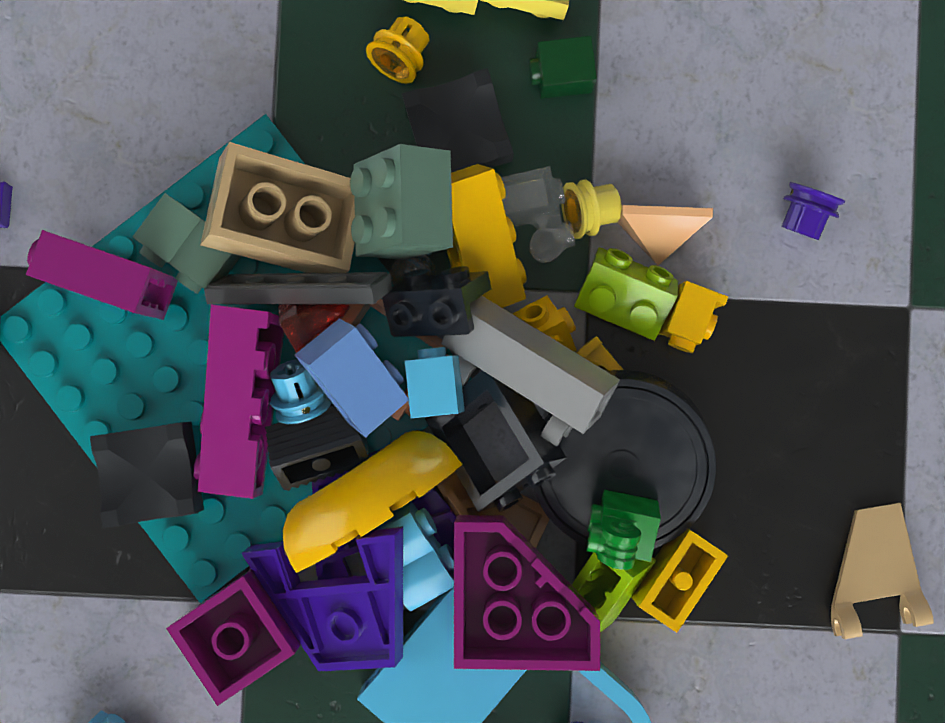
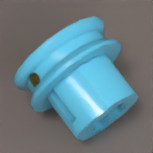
M298 359L282 363L270 373L276 391L271 397L270 404L276 409L275 417L280 423L298 424L320 416L332 404ZM292 369L293 374L289 375L288 371Z

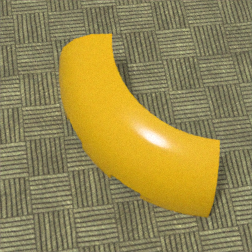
M418 430L404 433L378 453L329 485L299 501L287 514L283 527L284 550L292 567L297 573L336 553L337 547L346 544L356 536L360 535L362 537L393 517L392 511L403 507L417 496L418 498L422 497L462 466V463L447 444L434 435Z

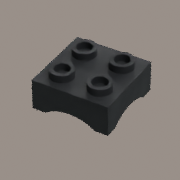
M488 68L473 72L449 83L402 93L416 145L450 150L451 173L476 164L492 168L512 162L514 153L501 117Z
M191 421L90 436L92 454L100 480L102 528L191 515L204 510L202 492H198L199 480L194 478V466L197 456Z

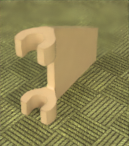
M901 503L855 510L831 604V625L834 635L842 636L843 639L862 637L861 623L853 604L900 595L899 609L903 624L912 623L914 627L934 624L931 608L920 587Z

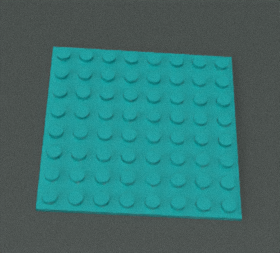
M266 114L229 141L305 164ZM228 143L92 247L176 277L179 271L168 262L161 268L139 253L144 245L133 238V235L164 193L206 221L219 157ZM354 244L350 270L347 273L387 272V274H390L378 258L356 257ZM243 256L240 257L229 272V274L305 273ZM390 274V276H391V283H392V287H393L394 285H396V284H398V283L395 281V279H394V278L392 277V275ZM178 281L165 318L161 320L136 314L45 282L1 316L0 342L95 466L96 462L92 454L90 436L180 422H192L196 456L201 452L202 434L200 432V422L204 410L211 304L206 302L204 288L197 294ZM343 304L213 305L267 311L285 318L286 324L280 364L297 359L295 354L326 330ZM370 307L359 324L363 325L376 340L378 346L373 351L380 361L388 360L401 374L404 382L399 386L405 392L407 389L405 361L418 359L417 350L432 347L416 336L393 337L390 333L387 317ZM449 349L446 351V354L449 356H454ZM292 369L288 371L289 375L293 374ZM310 407L302 409L303 414L310 412ZM274 409L272 425L279 423L275 417L276 409ZM405 413L402 419L398 421L390 416L366 437L369 453L385 448L406 432L423 431L429 426L425 420L426 417L411 418ZM268 456L262 495L250 499L202 492L203 511L191 515L154 519L138 523L196 599L202 603L249 566L241 554L251 545L280 542L283 540V527L287 514L299 501L312 495V482H309L307 485L301 484L299 488L292 487L290 491L283 490L270 467Z

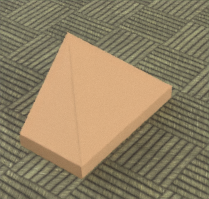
M623 205L620 220L617 223L659 266L713 217V208Z

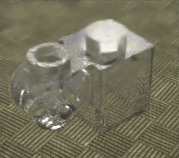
M550 166L501 177L506 192L505 199H502L506 216L511 219L514 227L531 224L537 229L529 243V252L536 261L549 263L556 260L566 248L575 246L571 223L569 220L562 222L559 212V205L565 204L562 182L560 178L553 179Z

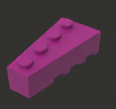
M211 304L204 410L200 422V432L202 434L201 452L197 455L194 466V478L199 480L198 492L250 499L263 494L268 457L265 427L272 425L274 408L271 406L270 401L276 392L270 373L280 365L286 324V319L267 311Z

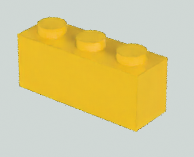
M479 164L452 172L453 248L447 249L451 267L467 266L469 267V272L488 271L491 290L482 296L501 308L525 300L526 295L523 284L526 283L527 277L523 264L515 255L513 242L516 241V231L511 219L505 214L502 199H505L506 192L500 175L493 168Z

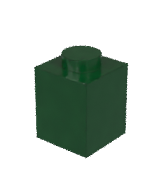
M592 36L538 42L535 58H529V73L531 85H539L540 99L592 93L597 81Z

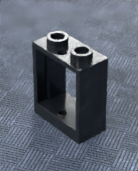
M482 370L462 387L465 411L459 414L426 417L425 420L434 436L446 443L462 463V466L455 473L477 511L480 512L497 507L498 511L502 512L523 499L520 492L529 485L531 488L538 487L554 477L556 473L553 467L567 457L560 445L555 446L541 437L546 423L534 403ZM494 401L529 458L528 461L498 483L495 482L463 427Z

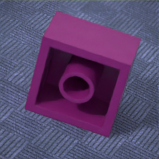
M252 569L166 628L217 706L294 655L301 645Z

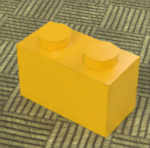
M687 528L683 534L662 546L654 558L657 562L631 598L639 608L677 633L728 555Z

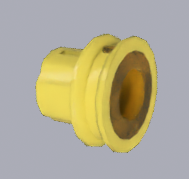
M585 179L580 180L577 185L573 182L566 183L562 189L561 207L563 218L573 238L581 239L584 234L596 236L600 225L616 223L620 220L621 199L618 190L613 184L593 187L592 183Z

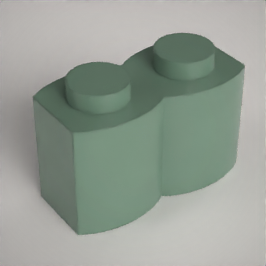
M164 193L133 235V238L144 245L139 253L161 268L168 262L179 271L175 279L197 294L202 288L205 289L209 284L228 275L241 257L236 254L201 246L205 221L166 193Z

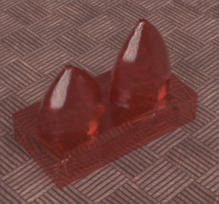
M278 304L279 324L297 353L339 318L342 319L350 309L349 304Z

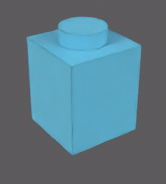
M439 347L417 350L418 359L405 361L411 418L459 414L465 411L459 356H446V348Z

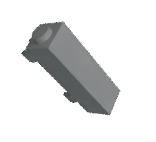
M483 296L470 303L474 330L467 335H444L441 344L459 355L462 386L468 383L470 377L474 378L483 370L552 414V417L546 424L541 437L555 446L559 445L563 436L567 437L572 428L584 434L601 417L620 379Z

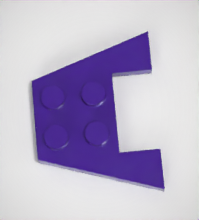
M403 526L372 530L362 537L358 535L355 538L367 574L362 576L301 582L298 572L296 573L287 557L283 541L251 545L241 553L318 671L396 667L403 658Z

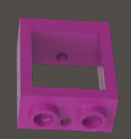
M45 230L41 231L39 239L31 245L27 256L29 264L26 272L27 276L136 314L161 320L165 318L178 282L175 277Z

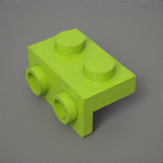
M598 247L591 268L575 300L574 307L655 341L678 297V280L674 278L671 272L660 266L650 265L647 267L633 261L632 257L622 250L616 248L606 250Z

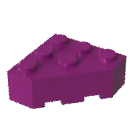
M457 515L454 522V669L600 671V619L596 609L503 515Z

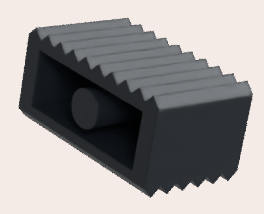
M333 403L328 410L309 421L298 424L279 422L265 427L269 464L283 490L290 491L292 487L299 488L301 484L316 483L318 479L325 480L327 476L334 477L336 473L343 474L344 471H351L370 458L366 437L349 425Z

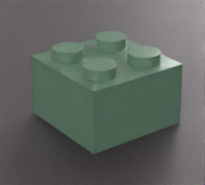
M398 144L354 164V170L350 179V189L354 195L355 218L351 226V236L355 242L356 257L404 260L453 248L450 150Z

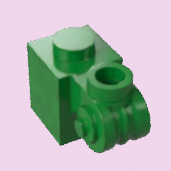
M604 490L601 505L592 504L587 528L589 532L587 551L596 553L599 561L614 569H631L634 567L635 559L651 562L661 521L659 502L653 499Z

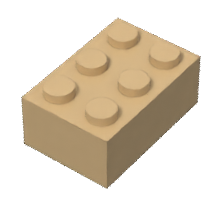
M229 142L219 157L200 245L305 273H347L350 270L355 244L351 236V226L355 218L354 195L350 189L351 178Z

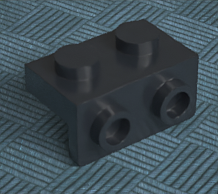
M459 266L446 269L439 275H430L428 269H419L403 274V281L394 285L392 290L382 297L390 333L393 337L469 334L474 330L470 303L491 290L488 271L469 272V267Z

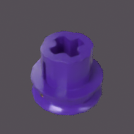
M790 182L789 186L792 189L790 195L784 196L783 199L791 202L781 227L819 240L829 216L839 218L838 206L843 205L846 201L825 192Z

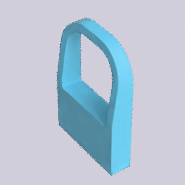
M454 588L439 595L403 637V658L397 666L377 668L362 685L357 700L384 723H482L526 670L454 669ZM600 662V671H579L628 715L632 723H651L648 714L635 693L603 663Z

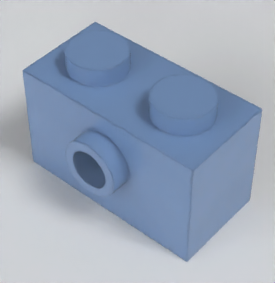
M339 318L297 352L295 356L349 425L364 437H367L409 401V398L399 386L404 382V379L398 370L388 360L381 362L373 350L378 344L369 331L361 324L353 326Z

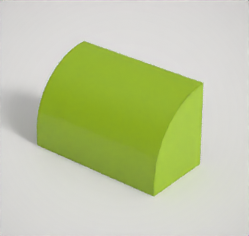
M596 553L591 555L572 586L596 609L600 619V633L615 621L657 562L653 557L651 562L635 559L633 568L621 570L603 564L597 559Z

